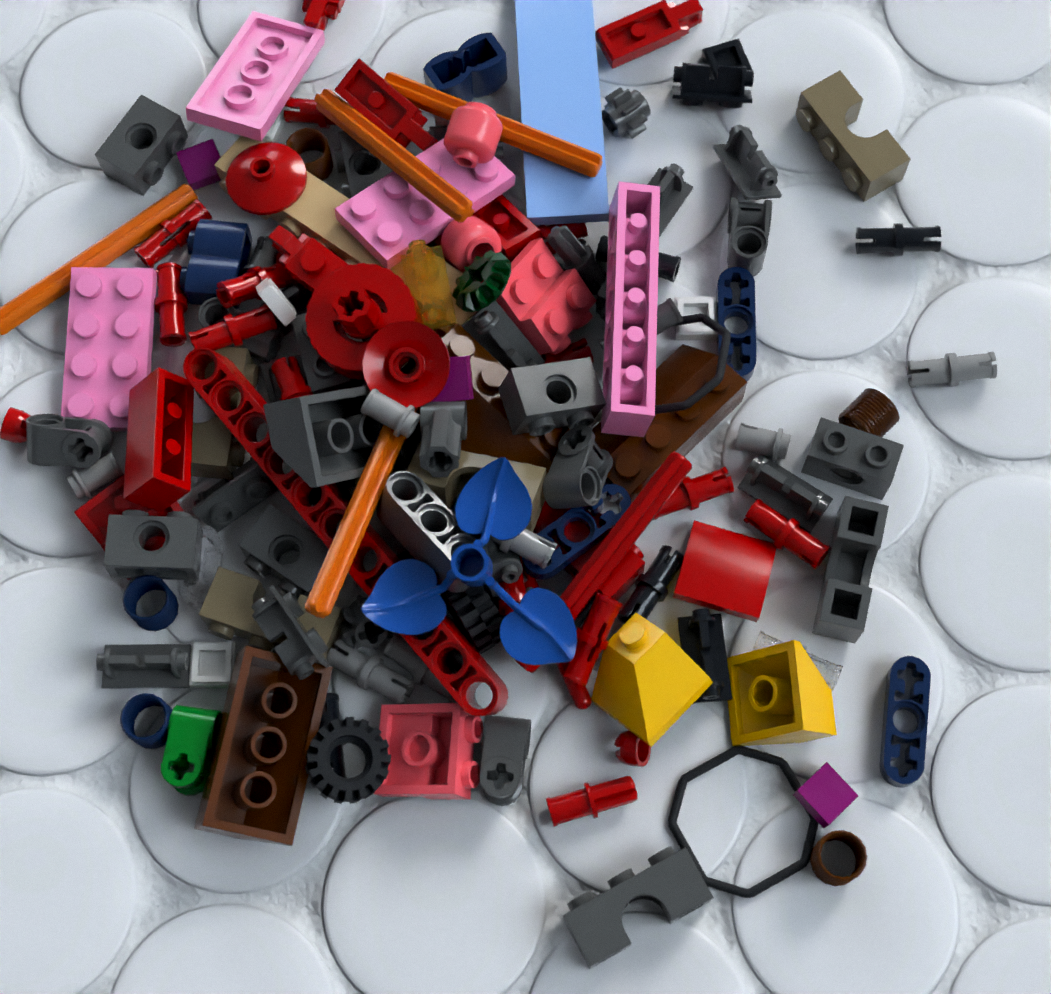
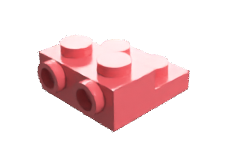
M539 238L530 241L511 262L510 278L504 291L496 301L540 355L547 353L556 355L564 351L571 344L568 334L572 330L583 327L592 319L593 315L589 309L595 304L596 299L577 270L573 268L563 271L543 239Z
M458 703L381 705L380 736L388 742L389 747L387 751L388 755L391 754V763L388 765L389 772L386 779L373 794L381 797L470 800L471 788H477L480 781V768L478 763L473 761L474 743H479L482 740L483 722L481 718L468 714Z

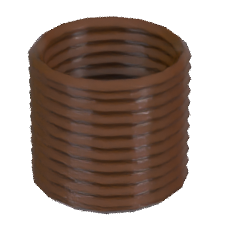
M303 128L292 133L286 141V146L295 150L299 155L309 150L322 152L323 154L319 159L304 164L306 171L322 181L327 179L333 169V160L326 136L313 128Z
M873 388L865 389L838 417L840 424L879 437H883L900 419L899 412L894 403L885 394Z
M844 830L832 831L822 837L813 847L810 857L812 870L816 877L825 884L832 886L845 885L860 876L865 869L867 862L866 847L861 839L851 832ZM837 840L844 842L851 848L855 855L856 863L854 871L850 876L839 877L826 870L821 859V850L825 842Z

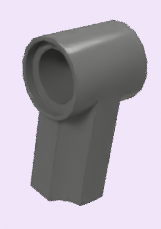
M218 297L206 300L200 306L198 320L202 328L213 325L215 321L223 319L225 315L231 314L235 317L245 312L235 309L233 306L225 308L220 303ZM277 326L275 330L272 329L242 340L243 345L238 346V348H248L252 357L268 363L270 360L275 359L278 354L284 331Z
M431 401L421 406L420 431L422 441L420 467L430 472L432 477H448L451 471L459 468L461 442L467 439L466 401Z

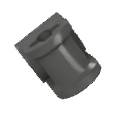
M737 197L730 198L727 233H729L728 268L741 267L748 270L752 276L757 275L762 270L768 246L772 200H765L762 204L739 202ZM741 250H750L755 254H744Z
M56 414L30 416L26 419L27 461L38 466L59 465L88 468L94 465L100 456L111 447L113 441L112 431L108 425L97 419L71 418Z
M579 425L568 430L558 443L557 452L543 483L545 500L552 509L560 510L594 506L601 499L604 483L613 465V458L608 451L600 449L595 442L594 432L587 425Z
M493 715L485 717L482 735L480 783L486 798L492 804L498 806L510 805L521 795L525 761L528 758L530 746L531 719ZM500 773H506L510 781L504 784L503 790H497L494 785V781L498 780Z

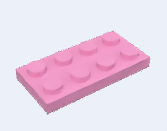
M252 11L186 106L187 120L262 142L324 45V30Z
M444 138L415 156L470 199L473 203L472 208L474 212L515 186V174L495 156L491 161L477 164L474 168L464 167L454 162L453 155L447 151L443 144ZM394 171L335 208L336 220L388 269H391L442 235L447 225L454 220Z
M71 268L61 416L97 419L108 425L111 431L127 432L130 389L151 373L155 315L154 300L156 298L157 273L154 268Z

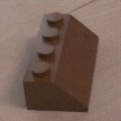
M457 324L442 337V340L448 349L450 357L470 355L474 399L462 400L467 403L468 424L467 439L462 440L461 450L486 454L496 458L505 457L511 461L545 467L547 475L557 452L558 443L561 437L570 429L568 427L555 428L541 436H531L529 433L513 435L498 391V387L509 371L465 329ZM416 365L410 370L408 374H411L415 371ZM419 407L418 410H417V412H416V413H418L419 415H420V409H421V407Z
M682 344L656 369L655 405L684 402L715 377L719 356ZM726 363L724 378L718 386L689 409L655 414L644 437L601 433L600 421L592 429L595 434V442L600 449L608 451L613 458V465L608 472L604 485L616 484L623 487L629 493L632 504L671 452L675 451L685 457L743 401L747 381ZM617 499L614 502L619 506L620 501Z
M245 646L237 653L194 829L237 839L286 846L293 845L309 775L306 774L305 757L312 739L319 730L333 667L326 668L321 664L314 663L312 667L315 671L307 678L299 680L296 675H290L277 653L250 646Z

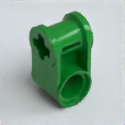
M176 705L173 708L169 719L168 738L161 763V773L163 778L180 794L195 796L203 792L222 711ZM189 764L194 767L193 772L185 773L182 779L178 775L180 770H188Z

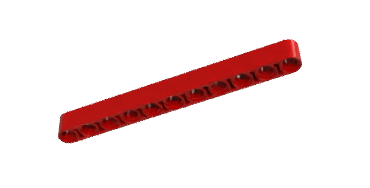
M205 347L195 348L189 352L183 363V372L186 379L329 549L336 534L337 523L343 518L350 500L335 483L320 486L322 489L321 500L315 506H311L309 495L313 488L293 469L284 474L282 467L284 460L272 449L269 431L260 442L256 439L257 429L263 423L267 424L263 404L268 403L226 356ZM214 361V372L209 378L205 379V369L208 364ZM240 392V404L236 409L231 410V399L236 393ZM369 524L348 573L364 592L370 596L384 571L401 560ZM373 549L377 554V564L373 570L367 572L363 567V559L366 553ZM447 614L445 619L427 639H423L421 635L400 634L468 714L474 716L495 715L506 706L508 689L505 683ZM457 649L463 656V665L457 673L453 674L448 669L446 660L448 654L452 650ZM482 683H486L490 687L493 696L491 703L485 708L479 706L475 700L476 689Z

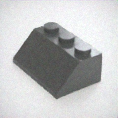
M361 386L263 404L272 449L311 488L361 477L383 426L382 423L360 412L365 399L371 392L368 386ZM405 440L392 470L408 467L410 464Z

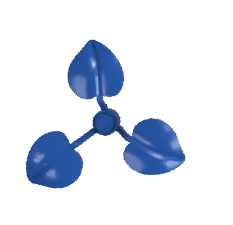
M505 457L496 459L481 468L467 482L459 494L455 507L458 526L467 534L482 535L473 544H464L455 550L451 558L452 570L447 572V577L444 581L437 585L436 573L426 563L415 559L402 560L384 571L370 596L361 607L362 613L383 629L403 635H420L432 631L445 619L447 607L439 594L447 591L454 580L459 579L463 584L470 587L486 584L514 610L503 618L500 625L501 643L512 658L524 664L546 665L568 663L573 660L576 653L577 632L574 619L566 603L557 594L547 589L533 588L523 596L519 604L491 577L493 564L483 549L489 542L490 535L501 541L511 540L526 529L532 516V501L528 490Z

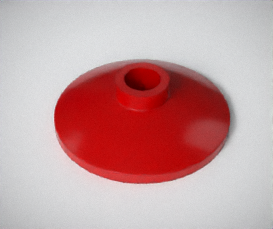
M274 142L256 144L243 150L232 161L226 174V188L232 201L240 209L255 215H271L289 208L300 198L307 183V171L300 155L289 146ZM269 169L267 172L259 174V172Z
M414 321L394 322L381 328L369 340L363 354V376L370 391L376 388L382 394L405 407L412 405L415 408H419L433 401L444 389L450 374L449 352L442 338L430 327ZM405 358H413L416 362V369L411 374H405L401 370V363Z

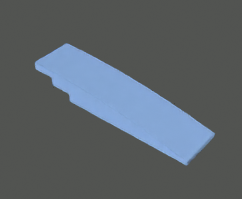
M515 0L521 123L602 156V166L596 177H589L523 150L527 218L534 225L609 221V203L592 0Z

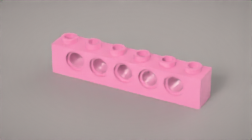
M619 181L609 207L602 389L606 405L602 408L601 433L644 437L655 416L660 186Z

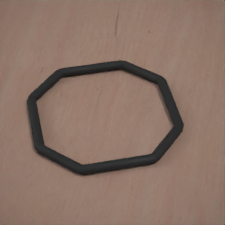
M706 314L682 316L683 321L673 326L702 322L722 336L715 377L684 402L655 405V414L689 409L722 382L731 335L729 330Z
M734 746L681 776L678 780L669 813L668 826L680 848L686 847L708 887L744 898H751L808 865L819 823L805 809L810 817L801 859L749 889L707 877L677 825L687 782L740 754L778 765L794 792L801 786L789 764L782 757L744 746Z

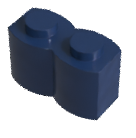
M482 33L473 36L465 41L458 51L442 53L425 65L423 68L425 85L467 102H471L474 97L490 95L499 90L507 81L506 52L492 33Z
M199 219L196 231H190L187 247L189 255L192 256L188 267L183 266L180 273V289L185 291L190 304L202 305L206 300L218 297L216 289H219L217 287L218 282L243 275L242 269L245 265L249 264L252 248V235L247 223ZM240 304L234 305L233 307L235 309H238Z

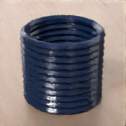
M144 575L137 577L124 590L122 599L124 610L139 627L147 631H159L167 628L178 615L179 604L177 597L166 583L156 576ZM152 590H162L165 592V604L158 613L149 617L137 616L136 607L141 596Z
M142 693L136 695L126 702L121 711L120 723L122 730L131 740L145 749L163 747L167 743L168 725L172 708L154 694ZM151 706L162 707L165 717L160 730L148 737H137L134 724L138 714Z

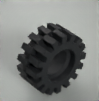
M482 585L469 587L468 590L463 592L445 591L441 593L440 596L443 598L455 623L480 655L501 642L500 625L503 618L499 615L498 609L493 605L490 596L485 592Z
M345 717L344 720H338L337 718L319 729L312 739L305 757L306 774H309L312 787H316L321 792L319 795L325 799L329 797L339 804L343 802H349V804L357 803L359 800L371 796L386 779L389 772L388 765L391 763V754L388 755L387 751L389 745L386 739L383 740L381 738V731L377 727L373 729L368 725L369 721L364 719L356 721L354 717ZM351 743L362 750L365 756V767L358 776L344 778L333 771L330 764V755L332 750L340 744Z

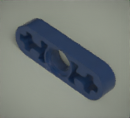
M730 267L720 274L717 283V323L726 328L724 322L730 317H740L747 323L748 329L741 334L730 332L731 338L726 363L734 370L733 364L730 363L733 355V346H741L739 354L740 362L743 365L741 370L735 371L748 381L752 377L756 365L755 280L748 270L741 267ZM733 281L738 282L739 288H741L739 304H732L733 297L730 284ZM719 334L717 335V355H718V356H719L720 346H721V340H722V336L719 335Z
M606 484L603 486L601 499L598 504L571 508L537 533V535L551 542H554V539L551 537L556 535L559 545L567 553L562 554L561 548L558 547L550 558V565L546 566L545 569L540 568L537 564H532L533 562L522 557L525 572L534 579H550L603 540L631 505L629 493L619 485ZM607 498L610 502L618 499L620 501L619 513L615 514L611 510L605 512L599 517V524L602 527L597 528L593 517L603 510V499ZM591 510L592 516L586 511ZM574 521L584 523L590 531L589 536L582 542L568 540L564 535V529L569 523Z
M914 656L899 658L891 666L886 677L879 767L884 780L890 785L900 788L910 786L917 781L923 774L925 766L931 674L926 663ZM906 668L912 669V676L919 678V681L911 686L909 699L918 698L919 703L909 699L899 701L894 699L895 696L901 698L905 694V680L898 678L897 675L902 674ZM908 710L915 715L917 728L914 732L903 733L895 727L893 716L896 711ZM891 739L898 743H916V747L909 745L906 748L905 762L913 765V769L906 772L904 777L899 776L898 768L891 766L890 762L895 761L899 757L901 744L892 745Z

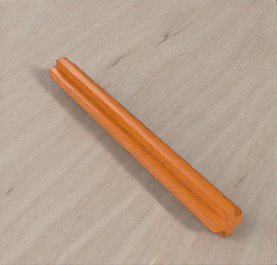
M388 72L384 78L417 108L449 121L455 109L468 103L394 72ZM500 114L496 115L503 125L499 141L589 177H596L602 166L601 154Z
M324 89L321 94H316L314 101L317 103L316 109L456 222L463 223L467 217H472L474 213L472 201L330 89Z
M188 184L181 185L0 307V335H5L70 291L72 267L104 268L161 228L159 224L165 219L170 221L187 208L192 201L198 200L194 190Z
M384 424L305 603V610L318 618H325L331 614L406 438L402 435L399 437L394 436V430Z

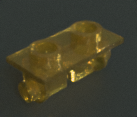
M424 240L410 242L409 249L406 251V254L401 255L405 282L418 303L419 309L417 314L422 324L430 327L432 330L457 324L442 246L430 248L426 246Z

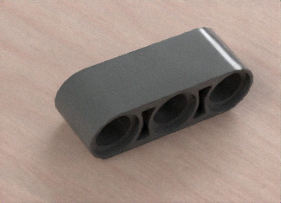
M398 471L388 477L377 507V515L387 529L416 560L426 563L435 571L437 583L440 585L447 577V572L452 570L451 558L455 550L464 544H473L477 538L460 529L454 513L416 474L408 471ZM456 579L447 591L463 592L468 590L470 586Z

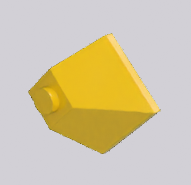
M635 613L608 640L609 644L607 649L603 650L591 699L597 707L652 747L713 682L666 632L638 613Z
M792 640L727 658L732 700H728L732 746L802 743L837 735L832 691L800 641Z

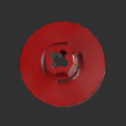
M366 263L344 266L339 270L333 271L328 277H325L313 291L307 305V314L305 315L307 335L320 357L337 373L357 380H365L362 360L369 341H355L349 338L345 332L355 339H365L373 336L384 326L394 322L414 321L422 324L418 303L403 279L388 268ZM405 358L402 361L401 367L409 360V358Z

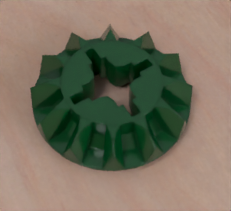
M491 250L486 252L483 257L476 256L469 267H464L465 272L455 281L457 287L454 289L452 296L456 300V305L463 311L471 313L492 304L502 294L510 278L511 263L509 259L501 252L495 253Z

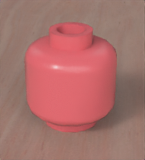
M468 102L465 106H460L452 112L443 144L447 151L453 155L454 162L464 167L474 168L477 164L487 163L494 158L503 125L493 108L480 102Z
M476 216L467 217L463 223L456 222L455 220L450 222L443 231L440 242L443 256L462 273L465 272L464 267H469L476 256L483 257L490 250L495 253H499L502 250L501 239L495 229Z

